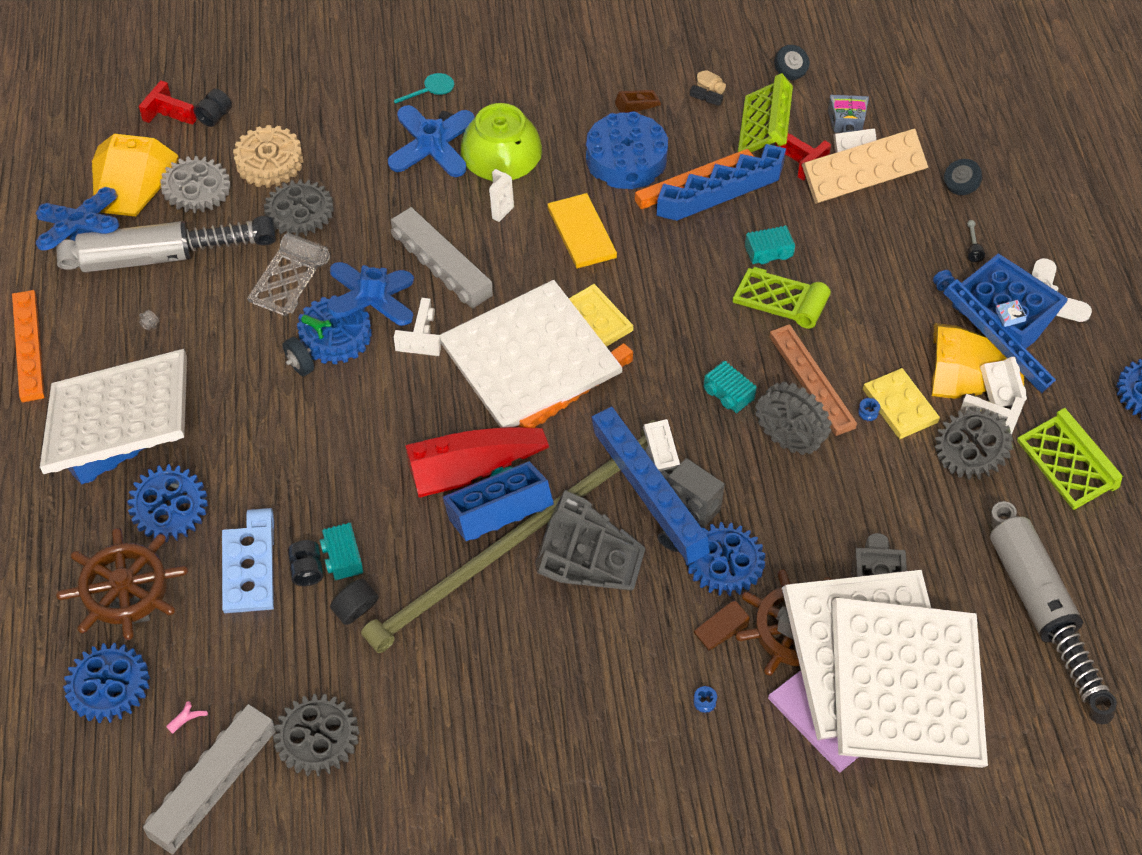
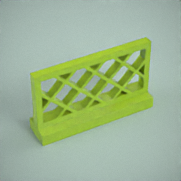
M782 73L775 76L773 84L745 96L738 152L745 149L754 152L765 147L766 144L770 145L775 142L779 147L787 143L793 86ZM762 129V131L756 137H754L758 133V131Z
M1066 408L1058 411L1056 417L1017 439V442L1073 510L1109 490L1113 492L1120 488L1123 477ZM1055 425L1061 432L1060 437L1046 435V430ZM1031 438L1042 439L1040 448L1032 447L1026 441ZM1044 440L1058 442L1057 451L1043 449ZM1061 443L1072 445L1075 449L1074 454L1060 452ZM1041 455L1056 456L1055 464L1044 463L1041 460ZM1058 457L1072 459V467L1057 466ZM1075 460L1086 462L1089 466L1088 471L1074 469ZM1056 471L1069 473V482L1058 481L1055 477ZM1073 474L1087 477L1086 486L1071 483ZM1089 479H1100L1104 485L1100 488L1088 486ZM1070 489L1084 491V497L1075 501L1069 494Z

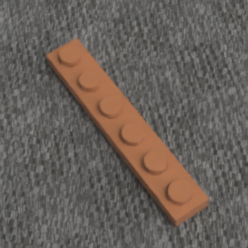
M789 324L770 331V339L802 387L807 390L808 394H814L816 396L815 400L822 402L824 405L822 407L823 410L828 411L829 416L827 419L832 423L830 429L834 435L838 436L856 429L857 422L791 325Z

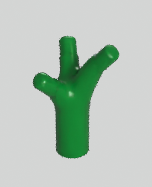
M306 314L301 318L302 323L313 327L317 331L319 339L324 338L322 327H331L329 320L321 321Z

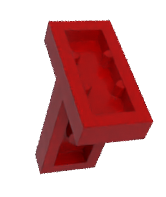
M162 80L139 105L142 121L150 123L158 113L191 125L197 120L193 110L194 105L172 98L168 83Z
M788 133L787 143L780 147L786 148L785 155L800 163L797 177L804 181L807 178L802 164L830 155L831 144L824 140L814 149Z

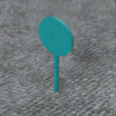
M431 74L425 79L424 89L395 99L394 103H399L427 91L438 95L447 94L453 90L454 80L446 74Z

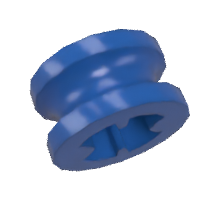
M949 270L940 271L933 277V282L939 291H945L955 281Z
M873 398L863 399L858 410L859 416L866 421L875 420L879 415L880 403ZM869 407L870 410L873 409V411L870 412L869 409L865 410V408Z
M703 686L695 691L693 703L697 710L707 713L716 707L717 694L714 689ZM701 696H702L703 698H706L707 696H709V697H710V701H709V702H708V701H704V702L702 703V702H701Z

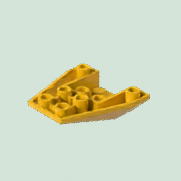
M122 134L110 136L97 147L92 160L93 196L98 193L99 189L109 187L115 189L117 198L102 209L100 213L136 217L161 188L160 179H162V173H166L165 168H171L172 162L177 164L179 156L155 138Z

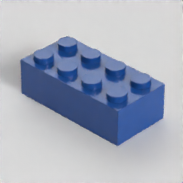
M530 461L443 496L449 520L465 541L477 539L482 534L498 530L506 524L520 521L525 516L541 512L547 507L554 505L548 480Z

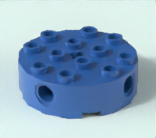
M637 112L611 113L594 123L587 133L586 164L590 173L596 179L600 178L606 181L607 185L611 187L635 189L648 186L666 169L668 137L663 127L649 117L640 115Z

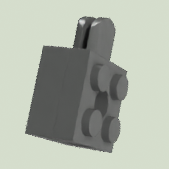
M686 458L676 469L660 471L686 508L697 515L699 519L698 524L702 528H705L721 511L725 484Z
M876 533L870 535L866 541L865 548L855 549L852 560V577L907 571L905 550L890 549L889 540L883 534Z

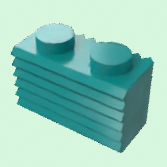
M785 225L783 227L760 230L759 232H748L745 239V248L752 264H766L772 260H786L794 256L795 243L788 227Z
M726 361L721 362L708 372L704 378L706 392L711 396L715 395L721 400L722 405L726 409L731 408L735 413L741 411L742 408L755 399L756 385H753L749 379L740 374L736 368L734 369Z
M351 523L338 525L337 527L333 526L332 528L329 527L328 529L324 528L322 530L324 538L319 540L322 552H328L329 559H325L328 574L333 573L335 580L363 574L362 562Z

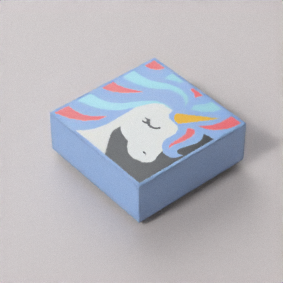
M1018 300L996 306V312L1004 327L1026 321V314Z

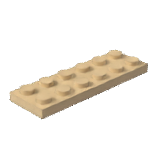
M911 129L802 164L814 202L817 204L928 168L916 130Z

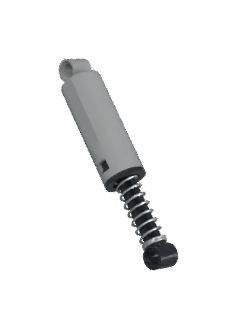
M259 216L253 222L247 221L244 225H240L239 222L236 226H232L229 223L228 227H223L221 224L220 228H214L212 225L211 229H205L203 226V230L194 228V231L188 230L186 221L116 229L107 234L97 232L81 233L76 235L75 241L63 240L56 246L57 266L66 270L75 269L79 266L82 272L188 260L192 259V250L195 251L198 247L202 250L206 246L212 249L214 245L221 248L222 244H226L229 247L231 243H235L238 246L239 242H244L247 245L248 241L251 244L270 245L276 241L274 219L269 216Z
M1005 501L998 502L992 508L991 525L993 530L990 534L991 542L1041 640L1058 645L1057 652L1062 653L1061 659L1067 662L1065 667L1071 671L1070 677L1076 680L1075 687L1081 688L1079 694L1082 696L1083 702H1086L1089 706V717L1097 724H1108L1114 718L1117 701L1113 694L1109 692V688L1102 685L1103 678L1097 676L1099 670L1092 666L1094 660L1088 659L1089 651H1084L1083 646L1085 643L1080 642L1078 639L1080 634L1075 633L1082 627L1084 622L1030 519L1016 517L1017 511L1013 504ZM1006 516L1008 517V519L1004 520L1000 519L999 517ZM1102 704L1107 706L1108 710L1102 711L1096 706Z

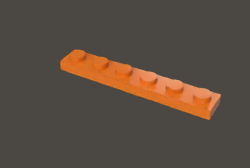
M35 290L13 293L19 397L21 402L44 399L37 295Z

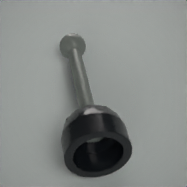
M969 220L967 226L970 228L972 245H970L967 251L968 259L971 262H980L985 258V250L982 245L976 242L975 221Z

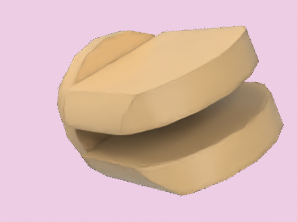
M708 70L697 74V86L707 89L708 92L709 90L720 94L724 92L726 84L722 82L720 76Z

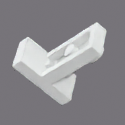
M421 299L413 332L395 330V351L440 356V335L430 334L431 327L429 322L434 320L435 309L431 308L430 299Z
M966 394L960 411L965 415L968 408L971 409L972 413H975L977 408H980L981 413L984 414L989 409L991 416L998 413L999 420L1005 419L1006 426L1009 425L1010 434H1012L1025 399L1016 396L1010 410L1001 405Z
M668 420L644 424L643 429L648 443L645 452L658 470L663 471L678 467L680 463Z

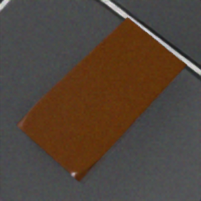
M654 90L619 91L615 105L620 113H630L660 106L661 101Z
M734 600L694 630V634L710 651L734 636L737 632L748 627L750 617L739 603Z

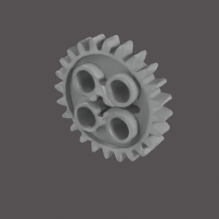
M187 156L186 161L178 159L179 164L172 162L171 168L166 167V173H162L160 182L165 200H169L170 205L176 204L177 209L184 207L185 212L189 209H193V213H196L197 209L205 212L206 207L213 210V204L220 206V201H226L225 196L229 195V174H226L225 168L221 169L220 163L214 165L213 159L206 162V157L198 160V156H195L194 160H191Z

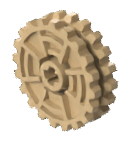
M267 125L263 129L256 127L255 131L249 130L247 131L248 135H242L240 142L235 144L236 149L233 150L237 172L240 173L242 179L247 180V183L252 184L254 182L257 187L265 185L266 188H270L273 184L281 186V182L288 183L290 177H296L297 171L302 169L303 156L300 141L297 140V136L294 133L290 134V130L287 128L281 130V126L272 128L271 125Z

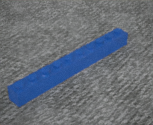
M958 279L946 288L943 293L1007 359L1015 357L1020 372L1041 394L1056 381Z

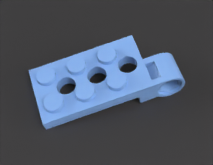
M272 508L247 510V528L222 530V602L224 613L274 609V515ZM247 536L254 538V542L249 546L241 544L242 539ZM246 559L254 560V565L251 568L245 569L241 567L242 562ZM245 582H253L255 586L251 591L245 592L241 589Z

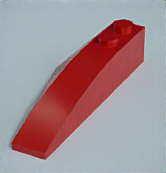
M515 427L449 434L405 445L408 466L418 497L420 498L465 487L471 484V480L479 476L484 478L491 475V471L501 466L504 469L512 465L511 462L518 458L525 459L549 448V444L542 428Z

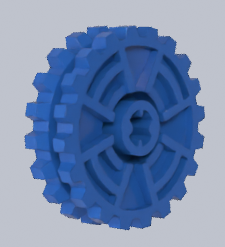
M332 296L331 299L322 297L320 302H311V307H305L303 309L304 314H300L298 317L297 330H299L298 335L301 343L306 349L309 348L311 350L309 354H311L313 360L321 359V363L325 364L328 361H332V364H337L341 360L346 363L350 357L357 358L358 352L363 353L366 350L365 345L370 344L369 337L372 336L370 320H368L369 314L364 312L365 308L342 318H335L328 313V302L337 298V296ZM306 314L321 321L329 320L331 327H322L323 339H319L318 333L313 327L301 322L303 315Z

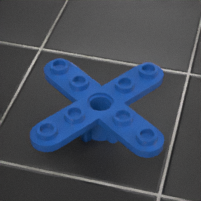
M410 105L403 106L398 110L399 122L410 132L415 140L389 156L388 166L392 171L402 172L430 154L450 176L459 177L466 172V162L448 142L465 132L467 126L474 119L472 112L461 110L443 121L442 119L426 120L416 108Z
M109 187L99 189L98 193L85 200L77 209L50 203L40 205L36 211L38 219L55 224L49 231L38 237L36 240L38 249H52L68 236L70 240L75 241L77 234L89 232L107 234L115 231L119 227L117 218L97 214L117 198L115 189Z
M337 262L331 265V276L351 290L328 302L327 311L333 317L342 318L371 305L397 325L404 326L412 322L413 312L391 296L413 284L414 277L410 272L398 270L386 275V268H369L363 265L361 273H359L346 263Z

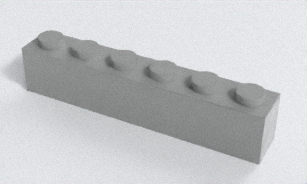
M412 207L391 219V233L396 240H400L410 253H414L420 263L426 265L436 278L439 277L449 290H453L461 302L467 303L473 309L493 296L492 281Z
M249 704L243 711L240 710L234 716L232 724L226 730L219 733L214 745L202 753L197 765L184 774L179 786L166 795L162 806L156 812L151 813L146 819L143 829L147 837L173 855L275 733L273 720Z

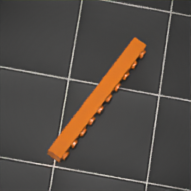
M745 149L635 192V202L640 209L648 208L658 203V197L663 184L684 188L689 174L710 178L715 164L736 168L740 154L753 156L749 149Z
M624 343L611 352L622 367L630 364L633 360V351ZM590 389L567 401H560L520 420L518 427L535 428L540 423L543 424L547 418L555 416L559 410L565 409L569 403L578 400L582 394L588 393Z

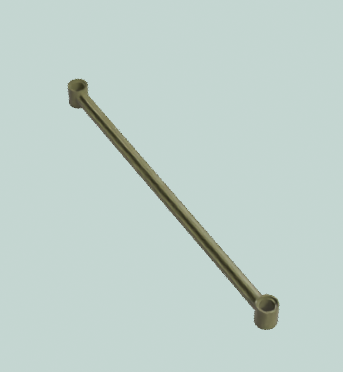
M652 420V421L648 422L647 424L653 423V422H657V421H656V420ZM642 429V438L637 441L645 451L648 443L644 429ZM611 459L569 489L568 492L584 497L620 471V468ZM561 496L553 501L554 505L534 514L383 624L378 619L370 621L362 629L361 635L377 653L386 651L394 642V633L548 523Z

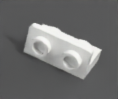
M875 129L833 134L835 153L876 141Z
M495 169L492 172L493 184L489 189L492 219L500 222L514 207L512 177Z
M1015 357L980 366L991 403L1006 408L1013 406L1016 396L1027 399L1026 389L1022 384L1020 368L1016 363Z

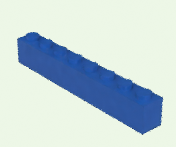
M610 407L592 416L595 435L685 561L690 564L709 554L708 536L614 408Z

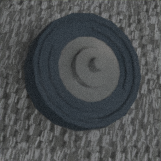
M959 159L946 168L944 182L948 190L955 195H967L976 191L981 185L982 171L975 161Z

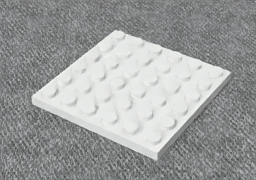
M555 280L440 335V343L500 428H514L520 425V420L560 401H567L622 373V366Z
M181 349L51 383L40 462L43 474L58 472L65 468L81 466L88 462L104 460L111 456L127 454L134 450L150 448L157 444L173 442L184 438L187 370L185 350Z
M922 570L790 584L782 587L817 740L838 737L832 600L843 598L931 608Z
M843 598L832 600L838 755L981 768L988 766L977 614Z

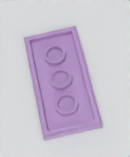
M801 670L769 695L768 699L839 773L859 758L856 756L838 755V737L817 740Z

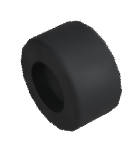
M358 579L349 584L333 599L330 608L344 625H349L371 609L379 597L365 579Z

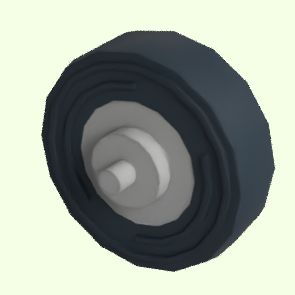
M786 45L780 48L775 55L774 65L778 74L782 73L788 80H797L803 77L809 69V57L799 46Z
M291 337L282 343L284 353L288 359L286 361L287 365L291 364L294 370L303 377L314 370V364L309 354L311 350L309 348L306 349L301 341L296 337Z

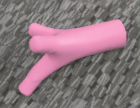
M188 701L179 715L166 727L173 734L187 721L198 716H207L208 712H191L192 705Z

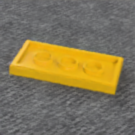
M587 193L548 203V211L576 269L617 258V252Z

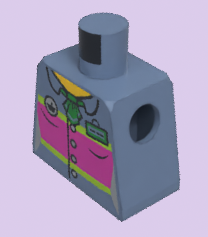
M830 95L828 114L835 133L863 130L869 96Z

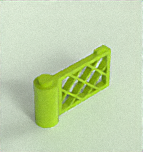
M757 267L753 269L748 268L733 297V303L793 319L804 328L810 329L815 327L831 294L829 287L825 283L814 282L809 285L766 273L767 270ZM751 277L759 278L761 282L751 285L749 280ZM777 283L781 285V288L772 290L769 285ZM766 288V293L757 295L756 289ZM798 289L802 290V293L792 296L790 290ZM751 292L753 297L746 299L741 297V295ZM785 292L788 298L778 301L775 295ZM771 297L774 302L771 304H764L761 300ZM792 303L794 309L789 311L783 309L782 306Z

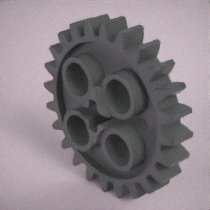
M299 179L298 184H295L293 180L290 181V185L282 183L283 188L275 187L276 193L269 192L270 198L265 199V216L272 217L275 230L279 228L280 234L287 231V236H290L292 232L296 234V237L299 236L300 232H303L305 236H307L308 231L316 233L315 228L323 229L322 223L328 224V218H332V212L334 211L333 200L330 197L329 191H325L324 186L318 187V182L311 185L310 180L305 184L302 183L301 179Z
M968 408L965 415L958 411V418L951 415V423L943 422L945 429H938L940 437L935 438L937 443L935 449L938 453L939 461H942L944 468L949 469L950 474L957 471L958 477L961 478L966 473L968 480L971 479L973 474H976L978 479L981 478V473H985L989 477V470L993 469L998 472L997 465L1005 466L1004 458L1011 457L1008 451L1013 449L1011 430L1009 425L1006 426L1004 418L999 420L998 413L991 416L990 410L987 409L982 414L980 408H977L976 412L972 413L971 409ZM981 427L979 430L973 431V428ZM961 430H965L968 433L972 442H969L968 436ZM955 441H961L959 444H953ZM989 443H995L993 446H986ZM980 451L984 453L987 457H983L980 454ZM971 456H976L973 460H967Z
M313 694L312 701H308L303 696L302 704L293 701V710L287 707L284 708L286 717L278 716L281 725L274 726L277 734L273 735L274 742L277 743L274 745L276 752H280L279 757L281 761L286 760L288 769L295 765L294 768L297 774L303 768L305 769L306 776H309L312 770H315L317 776H320L321 769H325L328 774H331L330 766L334 765L337 769H340L339 761L348 762L347 753H355L353 745L359 743L356 736L359 734V728L356 726L358 724L357 718L352 717L353 711L351 708L346 710V703L344 701L338 705L337 697L335 696L330 702L326 694L322 696L321 700H318L316 694ZM309 717H317L313 721H305ZM332 726L340 727L336 731H329ZM298 738L304 739L301 743H293ZM320 748H327V751L324 753H316Z

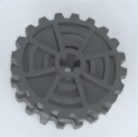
M782 382L781 384L775 383L773 386H770L766 394L762 395L755 407L757 409L755 414L760 418L758 423L765 428V434L770 435L774 443H780L781 448H788L792 453L798 451L800 455H804L806 452L812 454L813 451H816L831 433L829 427L832 425L831 421L827 419L829 416L828 411H824L822 408L824 406L822 402H817L814 394H808L805 388L802 387L800 389L794 383L788 385L787 382Z

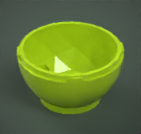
M505 103L491 104L480 110L465 129L461 141V157L466 162L468 169L477 176L492 182V172L495 169L512 177V180L518 179L533 170L542 156L541 139L533 123L523 115L520 109Z

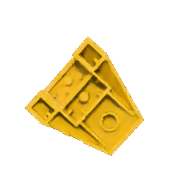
M934 323L933 343H936V363L932 377V396L956 399L961 398L965 394L974 393L975 396L982 395L983 392H986V387L980 366L987 363L1004 361L1007 358L986 336L956 325ZM1020 372L1022 384L1024 385V375Z

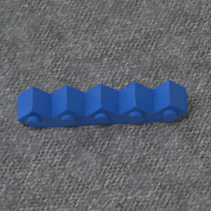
M766 144L761 158L740 154L736 168L715 164L710 178L689 174L684 188L663 184L658 197L657 216L677 221L778 181L784 166L786 148Z

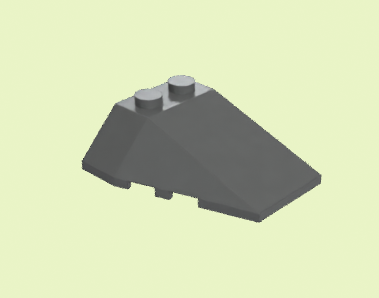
M564 490L548 522L535 562L537 573L560 583L632 591L636 584L646 548L623 529H617L609 522L610 519L605 514L602 516L595 511L589 501Z

